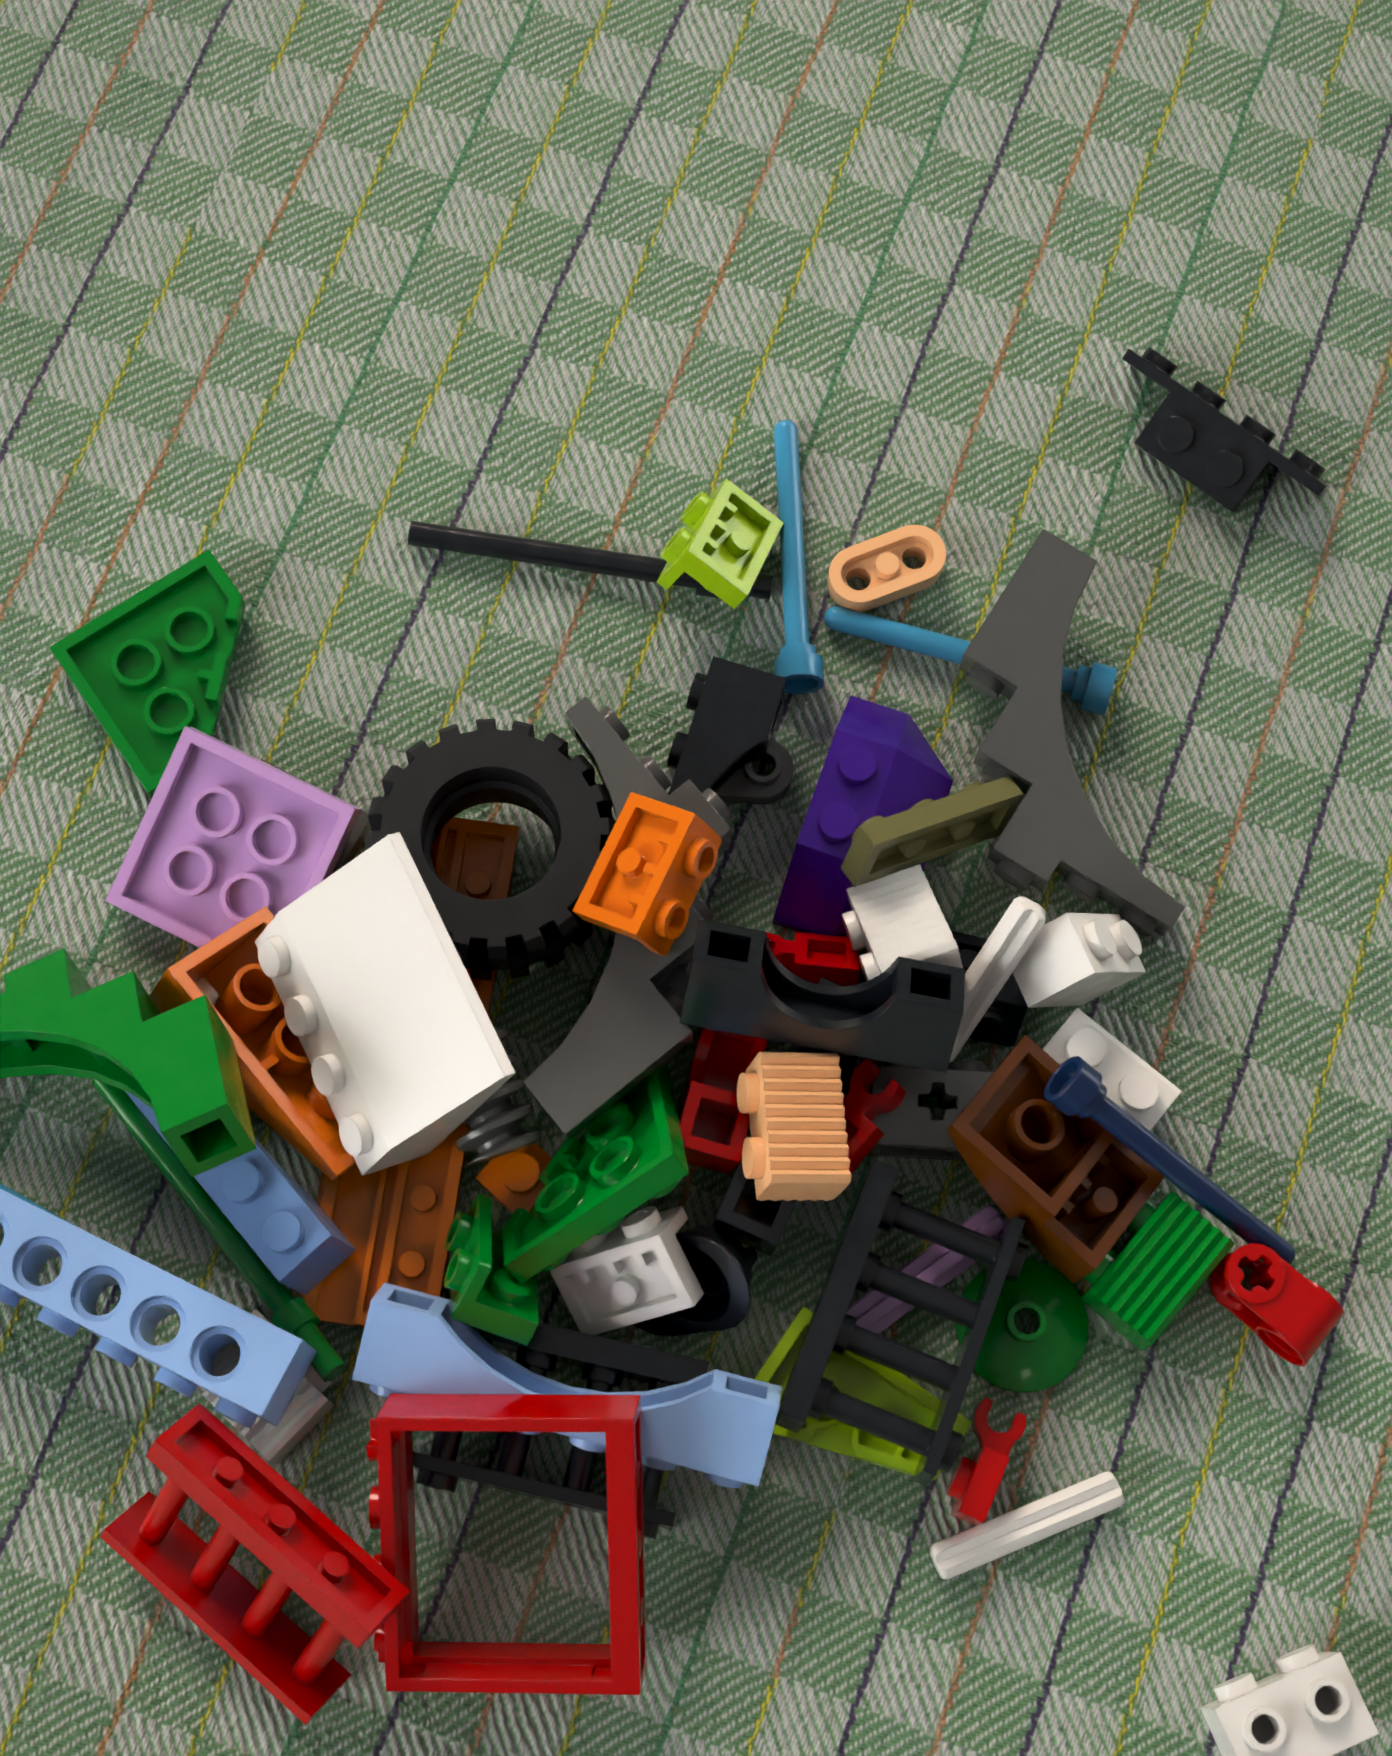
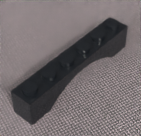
M713 656L708 674L704 675L697 672L691 685L686 709L695 711L688 734L677 731L673 740L667 768L674 769L676 772L667 794L670 795L689 779L701 793L708 788L717 793L744 766L765 755L785 697L787 678ZM611 931L608 941V947L613 948L616 935L614 931ZM684 964L656 986L660 993L671 987L684 1001L688 978ZM599 970L595 978L588 1005L592 1000L603 971Z

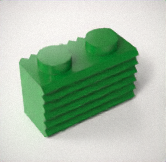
M1172 1191L1158 1204L1149 1197L1126 1228L1132 1234L1117 1254L1110 1250L1096 1270L1083 1277L1091 1285L1082 1294L1080 1299L1141 1352L1154 1344L1234 1245L1231 1238L1225 1236L1220 1229L1214 1227L1209 1220L1203 1218L1198 1211L1192 1209L1189 1203L1183 1201L1178 1194Z

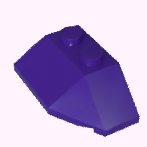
M852 695L850 696L836 728L798 837L773 917V924L797 932L845 937L847 933L841 914L852 911L846 889L854 886L841 870V865L853 842L852 835L863 822L874 816H883L885 818L909 810L913 805L924 799L930 798L935 801L949 795L953 780L910 714ZM926 862L920 864L922 871H924Z

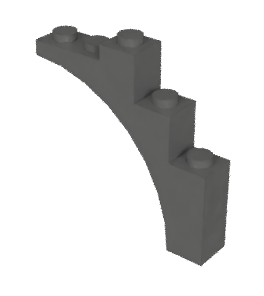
M1043 529L964 652L959 669L968 674L965 678L966 681L979 692L995 699L1000 694L1010 699L978 749L973 763L983 768L980 776L987 783L1009 775L1025 794V797L987 858L998 864L994 872L1001 879L1023 891H1026L1030 885L1041 891L1055 870L1065 877L1062 885L1067 890L1087 902L1095 903L1099 897L1120 910L1118 914L1121 920L1127 921L1135 932L1149 937L1154 931L1160 936H1164L1173 928L1185 906L1146 878L1110 839L1084 795L1067 746L1061 705L1063 651L1075 607L1097 561Z
M585 696L565 712L569 730L596 768L602 784L606 786L612 801L616 820L630 793L633 792L696 813L721 837L722 842L718 853L731 844L732 829L727 823L733 819V816L721 798L711 788L701 793L690 779L668 795L665 790L671 786V782L666 774L649 755H646L641 760L635 756L624 742L630 737L628 730L608 706L598 711ZM698 894L689 909V918L683 933L674 940L666 956L651 952L638 940L616 933L611 956L591 1002L563 1043L523 1082L569 1141L693 1041L691 1029L686 1024L680 1023L683 1000L671 987L660 993L656 986L692 958L699 919L710 921L714 918L711 910Z

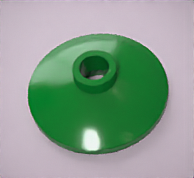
M1025 1259L1015 1283L1008 1280L1004 1281L974 1367V1371L982 1379L1006 1391L1030 1393L1054 1386L1074 1370L1086 1348L1088 1316L1084 1302L1080 1299L1079 1292L1070 1280L1052 1266L1036 1260ZM987 1268L972 1279L964 1290L963 1297L976 1302ZM1026 1310L1035 1316L1037 1328L1034 1333L1023 1334L1016 1329L1014 1325L1016 1312ZM955 1323L956 1336L960 1347L966 1327Z

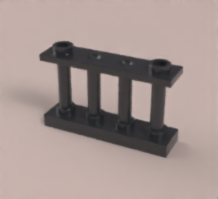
M874 1160L862 1183L782 1394L775 1424L798 1433L804 1425L807 1416L819 1420L823 1414L921 1455L912 1481L925 1486L936 1477L938 1470L949 1473L957 1456L963 1434L954 1431L953 1427L1004 1281L1008 1280L1015 1283L1024 1264L1029 1245L1019 1242L1026 1220L1012 1216L1000 1231L998 1240L902 1202L903 1195L892 1191L899 1169ZM892 1226L988 1265L976 1302L879 1263L880 1255L869 1251L877 1229L889 1232ZM868 1288H871L966 1327L954 1364L855 1325L857 1318L846 1314L854 1290L866 1294ZM846 1350L944 1390L931 1428L833 1389L834 1381L822 1377L831 1352L843 1356Z
M539 1323L527 1346L471 1326L494 1348L517 1353L515 1362L535 1374L546 1377L547 1372L554 1373L557 1362L583 1368L581 1379L587 1381L585 1389L612 1392L613 1387L620 1388L622 1377L649 1383L647 1390L649 1391L689 1381L707 1373L709 1366L708 1361ZM435 1431L429 1455L413 1452V1470L418 1471L415 1483L455 1493L459 1480L607 1515V1497L589 1493L598 1452L586 1451L572 1444L562 1486L522 1477L532 1435L505 1432L496 1471L456 1462L463 1431ZM642 1464L644 1537L656 1539L658 1527L672 1530L676 1513L656 1508L664 1470L654 1469Z

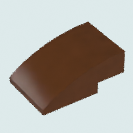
M1024 1035L956 1117L947 1131L959 1153L997 1206L1009 1219L1012 1216H1016L1026 1220L1022 1234L1074 1284L1096 1270L1158 1187L1164 1176L1091 1117L1067 1116L1045 1099L1044 1091L1046 1084L1060 1064L1027 1035Z

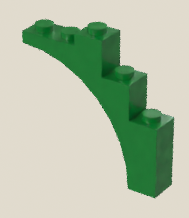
M65 949L4 974L6 991L0 993V1079L13 1076L58 1074L95 1079L130 1092L154 1110L162 1135L191 1177L257 1149L234 1041L206 995L161 1014L133 971L91 989Z

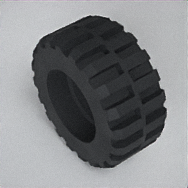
M477 719L476 731L460 734L457 724L438 730L439 743L429 748L425 741L420 740L406 751L409 765L404 770L398 765L391 766L381 780L385 793L384 796L374 797L368 812L371 832L365 834V851L387 835L400 832L464 967L469 968L471 971L472 979L491 981L492 970H510L511 979L529 976V965L543 960L547 968L565 959L564 948L571 943L580 947L593 933L592 923L584 921L572 910L616 820L612 816V801L604 784H596L595 768L583 754L576 755L572 759L568 755L567 741L552 732L547 734L544 741L536 739L534 737V725L516 720L512 724L511 731L497 730L495 719ZM485 803L513 804L531 811L549 826L554 837L555 855L552 866L540 881L518 895L504 899L483 900L462 895L449 888L439 879L432 862L433 843L449 820L470 807Z

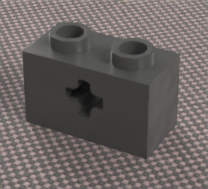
M883 1061V1066L876 1065L881 1072L870 1084V1094L881 1093L893 1079L904 1088L906 1093L903 1101L896 1109L885 1114H877L872 1120V1123L884 1135L867 1156L965 1161L947 1129L992 1075L993 1072H987V1064L977 1061H955L949 1063L946 1073L922 1068H909L901 1064ZM928 1096L937 1097L938 1106L942 1109H947L939 1121L931 1119L929 1108L921 1107Z

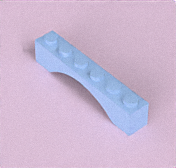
M385 1282L370 1301L352 1380L369 1384L370 1391L386 1398L390 1394L641 1395L642 1464L659 1470H673L678 1465L704 1472L703 1476L708 1481L727 1488H740L744 1483L759 1487L779 1410L782 1386L717 1369L684 1383L649 1391L603 1392L568 1386L529 1371L497 1351L470 1325L451 1319L450 1299ZM518 1432V1433L528 1434V1435H537V1434H540V1433H542V1432ZM553 1432L568 1436L570 1443L580 1449L599 1453L606 1452L605 1432Z

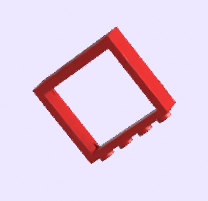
M390 1394L376 1418H370V1441L366 1446L368 1460L378 1461V1486H372L368 1509L370 1528L380 1529L381 1553H376L374 1559L410 1590L399 1608L374 1633V1651H378V1662H385L386 1691L640 1695L647 1667L641 1395ZM412 1431L605 1432L610 1644L419 1641Z

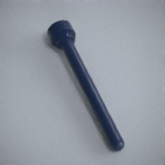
M1071 1057L1055 1070L1046 1084L1044 1097L1065 1115H1077L1080 1118L1091 1117L1246 1243L1264 1244L1273 1249L1288 1264L1294 1261L1295 1250L1290 1243L1107 1097V1088L1102 1084V1075L1081 1057Z

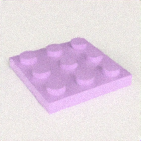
M185 726L105 901L200 948L265 906L276 916L280 910L332 875L362 809L204 732Z

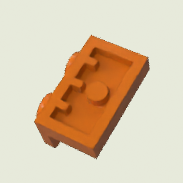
M631 792L572 911L584 921L638 940L651 952L666 956L674 940L683 933L687 925L689 909L703 880L712 873L716 865L718 849L722 839L696 813Z

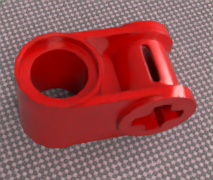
M1250 1243L1238 1247L1234 1252L1226 1254L1209 1275L1208 1285L1215 1300L1254 1331L1271 1351L1299 1367H1304L1344 1314L1342 1306L1329 1292L1305 1278L1273 1249L1264 1244ZM1248 1266L1253 1272L1249 1278V1283L1253 1288L1248 1290L1244 1289L1240 1284L1245 1275L1240 1268Z

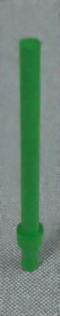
M94 1079L93 1085L273 1315L270 1323L303 1339L317 1351L311 1366L324 1382H328L338 1376L346 1367V1363L317 1328L319 1318L304 1298H294L284 1284L278 1282L195 1177L189 1175L174 1151L128 1094L122 1089Z

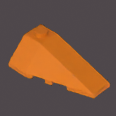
M265 906L167 968L149 996L162 1014L206 995L233 1038L247 1106L333 1181L356 1164V1162L341 1143L337 1120L326 1096L322 1095L314 1084L311 1064L298 1036H295L287 1025L284 1005L272 979L263 972L260 966L258 948L254 941L275 917Z

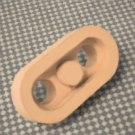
M907 525L845 548L833 558L830 564L827 578L828 592L833 601L840 607L864 612L932 586L941 576L946 560L944 542L935 531L928 527ZM916 557L921 560L923 566L918 569H911L903 563V559ZM851 578H861L868 584V587L863 590H855L848 585L847 581Z

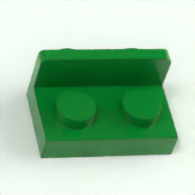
M478 1193L467 1214L461 1211L456 1214L445 1241V1250L452 1252V1258L444 1279V1287L451 1289V1319L527 1346L539 1325L537 1274L520 1284L505 1268L502 1233H492L491 1198Z

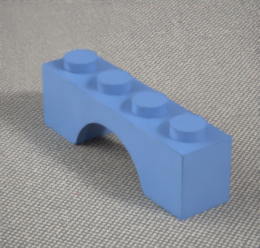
M125 1091L166 1141L160 1131L154 1110L130 1092ZM254 1136L257 1149L194 1177L278 1282L307 1295L356 1249L317 1201L306 1193L280 1167Z

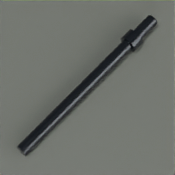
M411 521L408 533V544L413 546L657 583L667 561L661 558ZM686 572L672 584L695 588L696 595L719 598L706 590ZM759 573L747 597L770 600L773 575Z

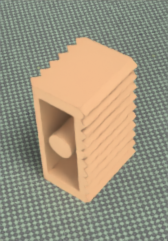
M759 1052L745 1070L746 1073L739 1075L737 1082V1105L740 1113H749L751 1137H747L743 1143L742 1168L746 1179H755L757 1200L765 1201L770 1199L778 1201L783 1199L791 1201L796 1199L804 1201L809 1199L817 1201L822 1199L830 1201L834 1200L851 1183L852 1174L849 1171L850 1160L848 1158L849 1147L846 1144L848 1134L845 1131L844 1095L841 1092L843 1083L840 1079L841 1069L839 1067L840 1056L838 1053Z

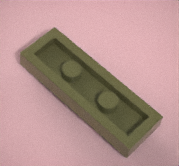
M1008 775L985 784L981 782L971 783L958 793L935 801L930 798L924 799L913 805L909 810L885 818L883 816H874L863 822L853 833V842L841 865V870L853 886L856 887L999 836L1008 824L1024 793Z

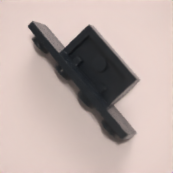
M1148 347L1142 356L1136 351L1128 349L1122 357L1125 362L1170 392L1134 443L1230 511H1236L1270 463L1318 496L1323 497L1330 486L1319 479L1326 470L1324 467L1298 449H1295L1290 458L1272 447L1270 443L1276 436L1275 433L1247 414L1240 424L1221 411V408L1227 401L1198 380L1191 390L1177 381L1172 375L1178 366L1154 349Z

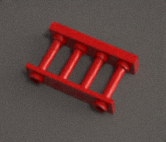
M199 1403L155 1439L145 1456L168 1477L158 1496L155 1497L148 1491L107 1526L100 1537L306 1725L351 1676L333 1658L344 1640L348 1639L359 1649L399 1608L410 1590ZM189 1497L220 1524L208 1544L178 1518ZM240 1544L244 1545L272 1571L260 1591L229 1564ZM293 1591L324 1618V1621L312 1638L281 1611Z

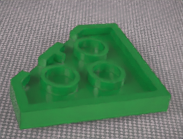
M209 549L49 647L151 799L185 726L193 727L214 737L246 607L242 595Z
M664 1065L587 1126L585 1133L579 1141L575 1137L570 1141L566 1138L539 1176L545 1187L539 1193L529 1212L525 1208H516L502 1228L504 1266L520 1284L541 1271L548 1272L555 1269L567 1258L572 1250L595 1235H604L611 1232L622 1222L625 1215L651 1198H660L667 1195L678 1185L681 1178L689 1174L670 1073Z

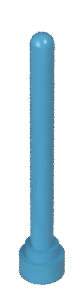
M785 419L779 421L774 428L778 519L784 522L779 531L785 633V646L780 648V656L774 660V675L787 678L785 693L806 694L817 691L824 686L823 658L817 654L816 647L810 644L798 429L793 421Z
M840 606L829 608L824 615V622L831 630L961 664L963 654L971 641ZM1094 661L1092 667L1079 664L1078 670L1063 666L1061 692L1071 694V701L1081 703L1080 710L1104 716L1118 668Z

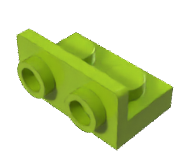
M726 478L710 496L700 491L682 513L680 521L687 526L686 528L683 526L679 528L662 550L660 557L667 561L657 583L667 590L686 572L706 590L715 594L735 609L748 596L784 522Z

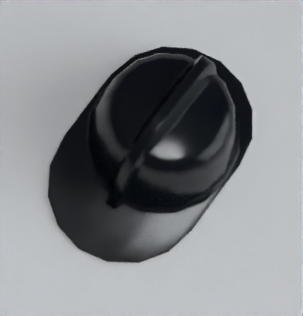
M700 1225L675 1234L704 1295L694 1307L633 1325L651 1334L663 1336L723 1331L736 1327L749 1312L752 1300L750 1283L753 1274L752 1267L757 1260L756 1249L753 1247L744 1248L732 1234L715 1226Z

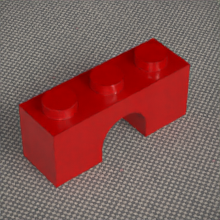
M700 1027L678 1111L688 1164L730 1175L740 1163L743 1143L747 1136L750 1120L749 1113L739 1112L737 1105V1082L739 1075L746 1073L745 1070L757 1054L764 1052L768 1042L767 1039L724 1031H710Z

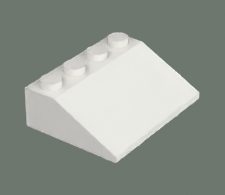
M400 832L387 835L280 910L254 941L258 948L260 966L263 972L272 979L284 1005L287 1025L291 1032L298 1036L309 1059L314 1084L318 1091L326 1096L337 1120L341 1143L347 1153L353 1156L362 1176L428 1155L515 1074L513 1066Z

